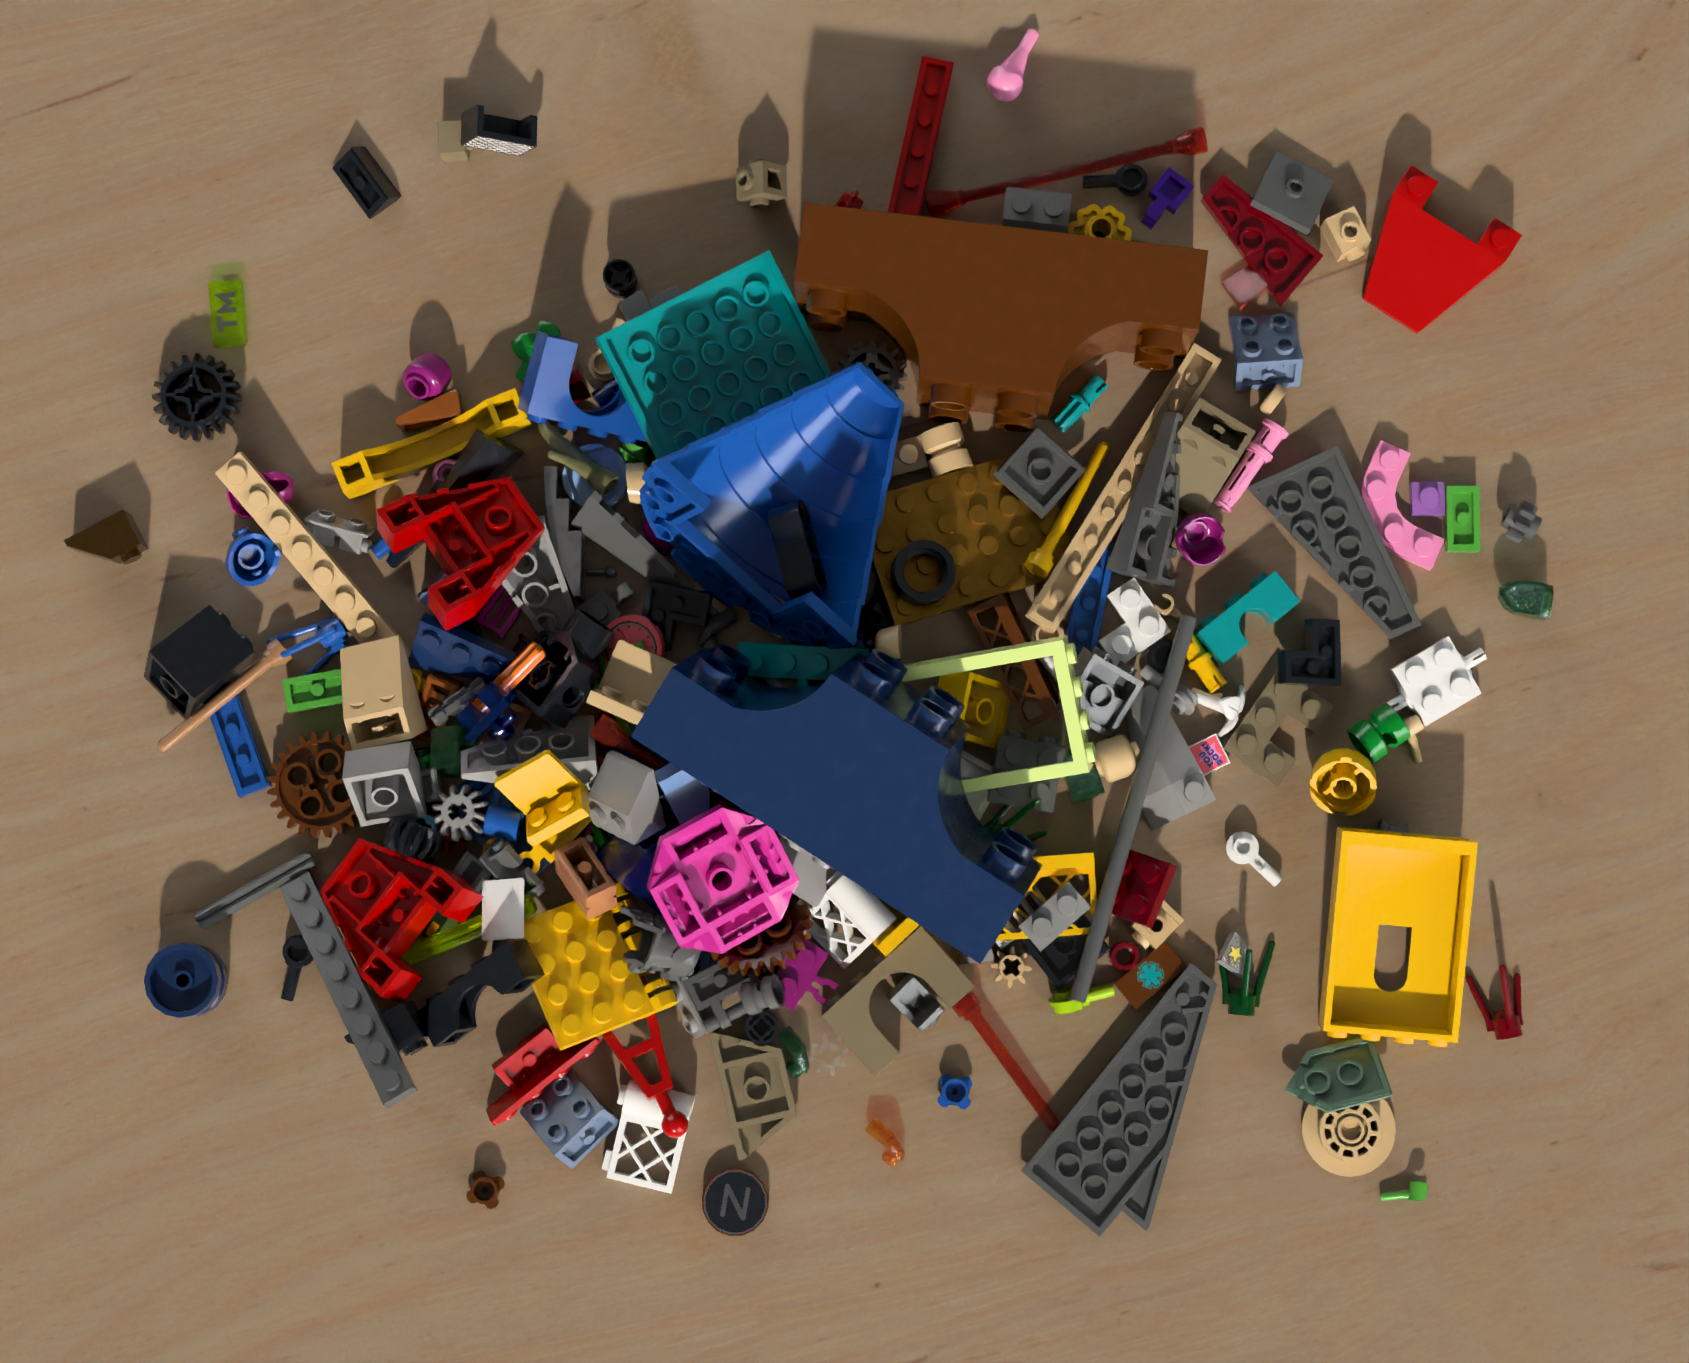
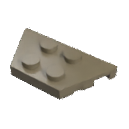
M711 1033L709 1035L738 1160L741 1161L797 1115L782 1048L757 1044L719 1033Z

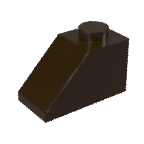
M123 509L64 540L66 546L75 551L118 564L123 562L125 565L142 557L141 553L148 549L132 515Z

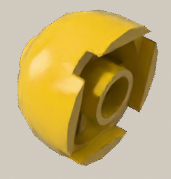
M1336 748L1326 752L1315 762L1310 775V794L1316 805L1327 813L1335 814V811L1346 812V815H1354L1367 809L1375 799L1377 790L1375 768L1370 760L1357 750Z

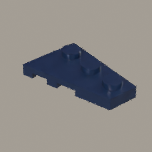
M425 613L420 620L408 662L410 668L472 679L481 677L484 681L492 682L515 659L517 653L457 626L445 631L436 617Z

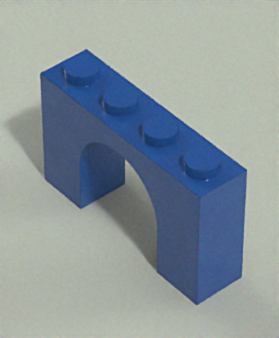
M537 331L517 407L527 414L526 419L541 424H546L547 419L558 421V427L576 431L577 426L589 428L587 433L602 438H607L608 433L619 435L618 440L628 444L633 443L637 445L638 440L647 442L620 387L615 397L602 408L581 410L575 405L569 391V379L578 343L568 338Z

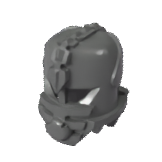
M621 906L620 912L630 916L635 926L643 928L638 950H630L623 954V961L627 963V969L635 974H641L642 971L652 974L656 971H661L660 977L671 981H684L688 979L695 971L694 968L702 950L680 947L664 917L659 913L655 912L653 914L646 910L641 911L629 908L628 906Z

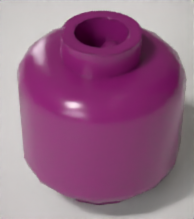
M430 352L417 356L403 373V382L409 394L422 401H430L440 396L452 380V372L447 362L439 355Z

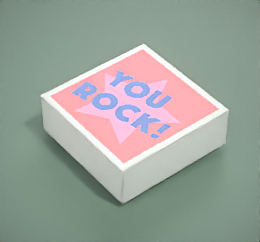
M1216 733L1189 746L1204 776L1231 763Z

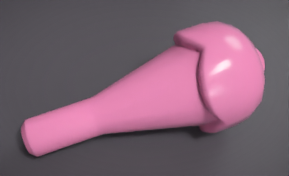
M1028 29L1018 48L1000 66L998 65L991 70L986 85L987 90L996 100L1010 102L1015 100L1021 93L1028 55L1039 36L1035 29Z

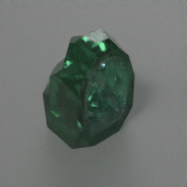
M1521 580L1507 582L1499 587L1498 599L1502 607L1512 615L1544 621L1550 617L1554 595L1552 585Z
M1071 749L1064 756L1063 762L1073 761ZM1092 762L1093 767L1089 773L1063 777L1072 805L1105 793L1094 762Z

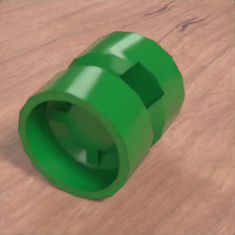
M1384 703L1370 713L1369 721L1362 719L1347 730V734L1357 751L1366 756L1372 764L1388 754L1389 746L1396 748L1411 737L1404 721L1387 703Z

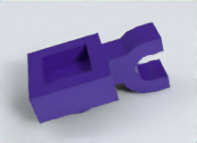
M1168 167L1148 194L1154 202L1145 212L1141 222L1152 229L1166 209L1174 215L1195 186Z

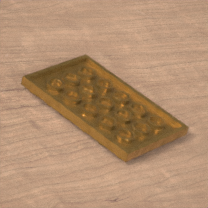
M1010 455L886 492L882 523L878 524L872 566L892 626L911 624L991 599L1002 593L1008 594L1047 581L1071 541L1066 529L1052 554L1054 566L1046 578L1035 576L1024 567L1029 554L1035 552L1037 548H1041L1060 514L1058 503H1056L1041 519L993 476ZM919 540L935 541L945 547L952 555L956 566L955 582L950 591L937 603L927 606L912 605L901 599L893 589L890 578L891 565L897 554L909 543ZM914 555L907 561L904 567L906 582L912 589L918 592L933 591L942 580L943 572L941 565L930 555Z

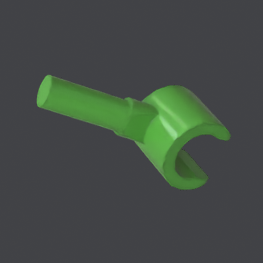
M1410 1181L1409 1191L1401 1190L1380 1193L1381 1201L1397 1199L1423 1201L1427 1197L1428 1184L1426 1182Z

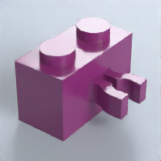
M802 940L806 947L805 951H794L797 960L793 961L787 958L785 960L786 969L780 968L776 974L784 989V1006L792 1011L795 1010L806 991L811 992L816 1001L824 1006L826 1005L828 1000L821 997L819 990L811 985L813 981L821 986L829 985L834 990L838 986L836 982L830 979H822L818 976L817 973L828 958L829 953L808 940Z

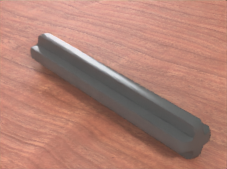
M304 851L196 912L194 916L197 924L202 929H206L277 889L280 885L304 871L314 868L317 865L314 856L310 851Z

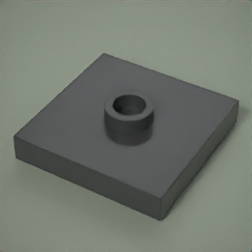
M1277 150L1269 163L1250 206L1308 235L1334 180Z
M1036 426L996 470L993 476L1042 519L1086 469L1039 426Z

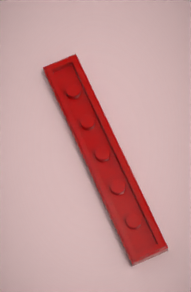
M922 56L888 207V212L921 215L954 62Z

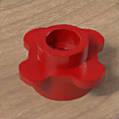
M856 190L850 194L845 192L835 206L860 209L864 201L858 197L859 191Z

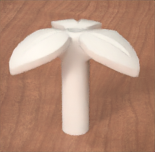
M1238 685L1237 697L1228 696L1224 698L1216 697L1194 687L1191 691L1196 696L1199 704L1223 713L1226 717V723L1217 736L1220 738L1233 729L1238 721L1239 713L1243 710L1246 699L1244 686Z

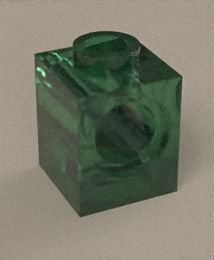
M460 725L431 729L430 768L442 771L445 777H461V751L477 746L478 732Z

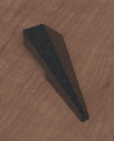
M476 429L444 482L437 479L428 494L437 493V489L448 488L450 491L467 488L468 484L494 480L516 462L524 452L498 437L496 439ZM424 540L396 554L391 552L386 562L390 567L397 568L425 543Z

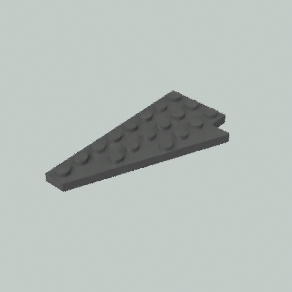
M1189 963L1021 1170L1098 1236L1104 1233L1121 1211L1145 1231L1150 1226L1217 986L1212 979L1192 963Z

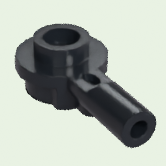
M1127 164L1118 169L1116 174L1083 176V189L1117 187L1120 193L1133 197L1145 190L1148 177L1141 166Z
M302 934L291 936L283 945L282 954L285 963L288 965L281 999L294 1001L302 967L309 965L314 960Z

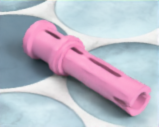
M1263 419L1261 422L1263 427L1245 449L1247 451L1246 455L1231 474L1216 499L1213 500L1217 507L1227 513L1232 512L1233 507L1263 463L1271 462L1273 459L1272 453L1280 441L1286 439L1289 435L1283 427L1270 419Z

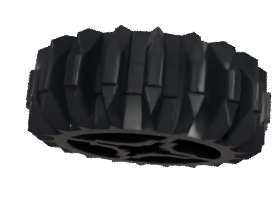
M195 353L191 362L187 355H182V365L179 366L175 361H170V366L173 370L170 373L166 370H161L160 372L165 378L164 382H154V386L161 390V392L152 394L153 400L161 402L154 407V412L163 414L159 422L164 426L169 425L168 431L174 435L179 432V437L183 440H187L191 435L195 442H200L202 433L208 440H213V430H216L221 435L225 433L224 428L221 426L224 422L231 426L234 425V421L229 415L231 413H240V409L233 405V403L242 401V396L234 393L241 388V385L238 381H232L236 374L232 370H226L227 365L223 361L215 364V358L211 355H208L203 361L202 355ZM203 374L216 377L220 384L221 392L207 389L206 381L203 380ZM189 377L188 384L182 389H177L182 381ZM197 392L204 395L201 400L198 399V403H194L191 400L193 396H196ZM174 403L188 406L191 422L178 417L175 412ZM213 406H218L216 411L211 416L206 418V412L208 411V409Z

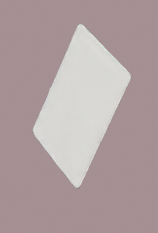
M513 878L483 881L482 940L523 938L524 879Z

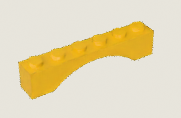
M516 388L486 399L465 413L425 432L394 443L362 450L332 462V467L343 493L351 500L432 467L441 461L459 456L476 429L497 439V437L503 438L532 426L531 421L526 419L527 414L517 408L520 400L519 393Z

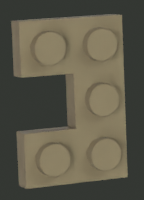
M1277 669L1223 748L1227 754L1274 787H1278L1296 759L1269 741L1286 716L1314 734L1334 705L1305 685L1278 684Z

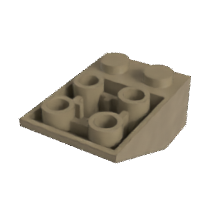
M1200 397L1176 436V443L1181 444V454H1176L1175 473L1180 474L1179 509L1189 515L1198 512L1206 513L1256 433L1252 428Z

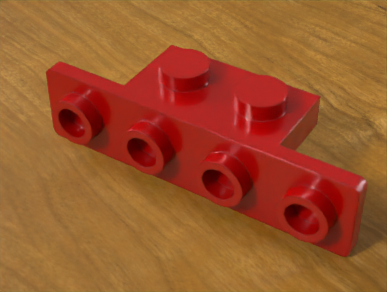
M543 1023L492 1064L493 1070L510 1090L486 1108L490 1122L496 1126L500 1122L511 1119L520 1106L528 1100L531 1101L537 1098L545 1086L554 1079L562 1078L569 1071L570 1066L580 1058H586L591 1055L600 1043L598 1036L560 1051L553 1033L547 1025Z

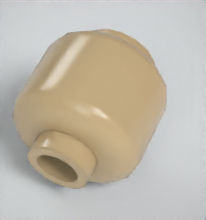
M1117 735L1096 743L1097 761L1092 763L1098 778L1104 777L1107 782H1114L1135 774L1140 757V750L1136 741L1130 743L1125 735Z

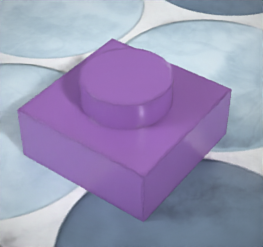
M1411 482L1409 484L1410 517L1445 515L1444 482Z

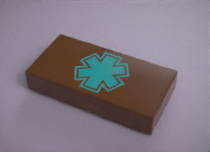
M1164 941L1157 949H1154L1137 963L1135 968L1126 972L1113 984L1131 1006L1137 1009L1187 966L1168 943Z

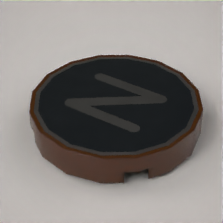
M728 1168L717 1173L707 1183L702 1196V1210L708 1223L718 1232L728 1236H743L754 1231L764 1221L769 1208V1196L764 1183L755 1173L743 1168Z

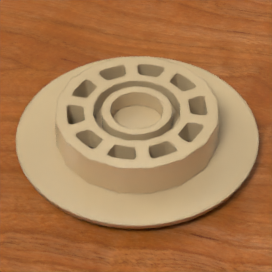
M1385 1099L1357 1105L1356 1110L1346 1108L1338 1113L1336 1111L1326 1113L1308 1104L1303 1116L1302 1136L1308 1153L1320 1167L1335 1175L1355 1177L1373 1171L1389 1156L1395 1141V1119ZM1364 1108L1369 1112L1368 1117L1362 1113ZM1330 1114L1333 1118L1331 1120V1123L1327 1124L1325 1122L1328 1115ZM1372 1121L1374 1122V1130H1371L1370 1123ZM1325 1129L1330 1131V1137L1328 1138L1325 1137ZM1374 1136L1371 1144H1369L1370 1137ZM1333 1142L1338 1146L1335 1151L1330 1147V1144ZM1364 1147L1365 1150L1358 1154V1149ZM1344 1150H1351L1350 1156H1344Z

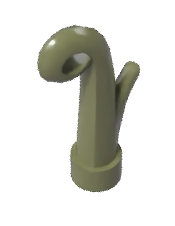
M547 419L546 424L538 423L541 436L553 448V450L548 452V458L562 463L580 474L590 483V487L602 497H605L614 489L618 483L619 476L608 467H602L564 437L568 430L558 427V421Z

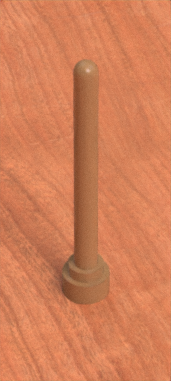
M276 638L266 645L267 649L263 652L264 656L160 739L157 744L159 750L165 752L171 749L272 666L276 668L280 664L284 666L292 659V656L281 657V652L286 649Z

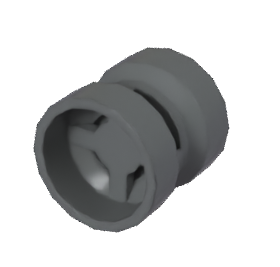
M776 974L763 977L761 982L750 980L743 982L740 986L741 1001L749 1015L761 1013L767 1007L777 1009L785 1004L784 989Z

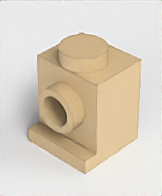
M1163 901L1156 918L1162 924L1158 932H1154L1150 928L1136 923L1130 925L1135 931L1131 936L1144 949H1147L1148 946L1152 949H1157L1184 921L1165 901Z

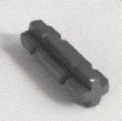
M476 677L469 682L470 686L468 688L463 686L442 700L444 704L441 706L436 704L430 708L428 715L436 726H441L449 720L448 716L452 715L454 717L469 707L474 699L488 687L481 677Z

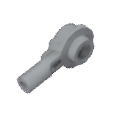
M1147 664L1141 670L1140 675L1155 688H1160L1163 676ZM1178 683L1171 710L1178 715L1190 716L1195 711L1194 706L1198 703V700L1190 689Z

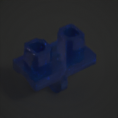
M491 681L477 696L489 709L483 714L470 702L456 717L468 731L464 738L471 744L489 725L492 727L487 733L490 739L495 740L499 735L506 739L511 738L515 734V729L511 723L517 717L512 711H509L505 716L501 715V713L512 703V700L518 693L511 687L505 692Z

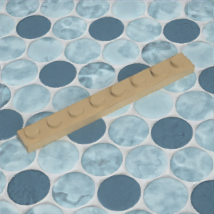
M238 452L215 472L222 483L360 644L398 635L243 452ZM403 641L407 658H409L411 649Z

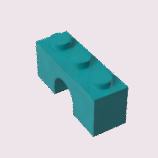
M1276 571L1269 576L1264 572L1248 584L1252 590L1243 597L1236 593L1223 604L1227 610L1218 617L1211 613L1197 625L1201 630L1195 635L1207 652H1211L1213 660L1219 667L1249 643L1239 627V621L1243 614L1257 613L1271 626L1301 602Z

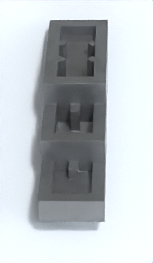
M544 466L545 504L550 534L559 564L573 596L578 602H585L586 536L582 531H574L571 526L574 520V505L570 499H561L562 473L557 466Z

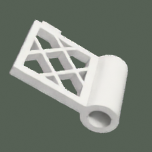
M837 871L826 882L830 888L826 891L820 905L813 907L806 903L810 909L811 916L809 917L813 924V927L808 930L812 937L845 969L897 918L875 895ZM829 899L839 909L840 914L831 912ZM812 917L823 919L825 929L820 928ZM833 922L842 924L844 934L835 932ZM852 927L857 928L866 939L855 937ZM838 942L847 945L849 956L839 948Z
M630 1080L628 1086L622 1084L617 1104L623 1105L613 1150L606 1149L602 1170L608 1171L606 1178L672 1194L687 1131L684 1135L678 1137L674 1148L664 1153L655 1136L663 1132L661 1122L664 1117L656 1098L648 1101L635 1081ZM674 1090L668 1091L676 1111L682 1112L687 1117L689 1125L695 1095ZM627 1121L641 1124L647 1136L632 1145L625 1134ZM649 1127L657 1128L658 1130L652 1133ZM650 1140L660 1156L644 1165L635 1148ZM623 1141L627 1148L620 1152ZM630 1152L639 1169L631 1174L616 1171L618 1159ZM674 1153L671 1164L667 1157ZM663 1160L670 1172L667 1184L654 1181L647 1169ZM642 1172L645 1178L638 1177L636 1175Z

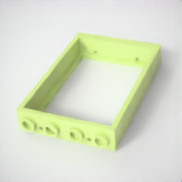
M1067 635L903 664L907 668V672L902 681L906 682L1053 656L1073 761L962 779L964 793L1089 773L1092 769V762L1097 761L1096 749L1093 742L1088 743L1086 730L1090 729V719L1087 709L1082 710L1080 697L1084 696L1083 683L1080 676L1075 677L1073 664L1077 663V652L1074 643L1069 644Z

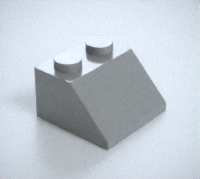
M1007 187L1001 226L1067 233L1072 194Z
M411 741L345 751L342 779L361 827L392 822V819L395 817L410 819L426 816L420 765Z
M611 750L608 752L588 794L591 809L589 811L590 818L595 826L636 845L666 827L654 769L616 751Z

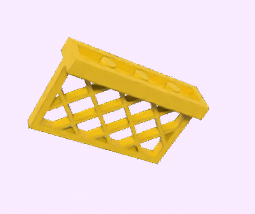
M1094 852L1032 857L1043 866L1027 893L1030 891L1040 901L1045 903L1046 900L1032 889L1041 877H1050L1059 885L1057 890L1051 895L1052 897L1074 875L1088 874L1089 889L1082 897L1085 899L1090 893L1091 908L1088 911L1091 912L1093 918L1097 904ZM1069 875L1063 883L1055 877ZM1016 908V911L1025 919L1029 917L1021 909ZM1071 924L1070 926L1073 929H1066L1059 936L1086 935L1090 927L1078 928ZM1004 927L1003 931L1005 933L999 934L996 941L1029 938L1022 930L1018 933H1011Z

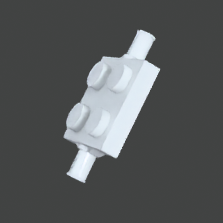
M1446 636L1389 669L1397 682L1400 695L1386 703L1396 712L1407 706L1420 718L1423 727H1426L1482 694L1472 677L1470 668L1486 660L1487 657L1485 654H1482L1484 651L1480 647L1463 657L1455 648L1450 637Z

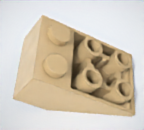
M401 634L340 649L343 720L352 750L411 739L428 730Z

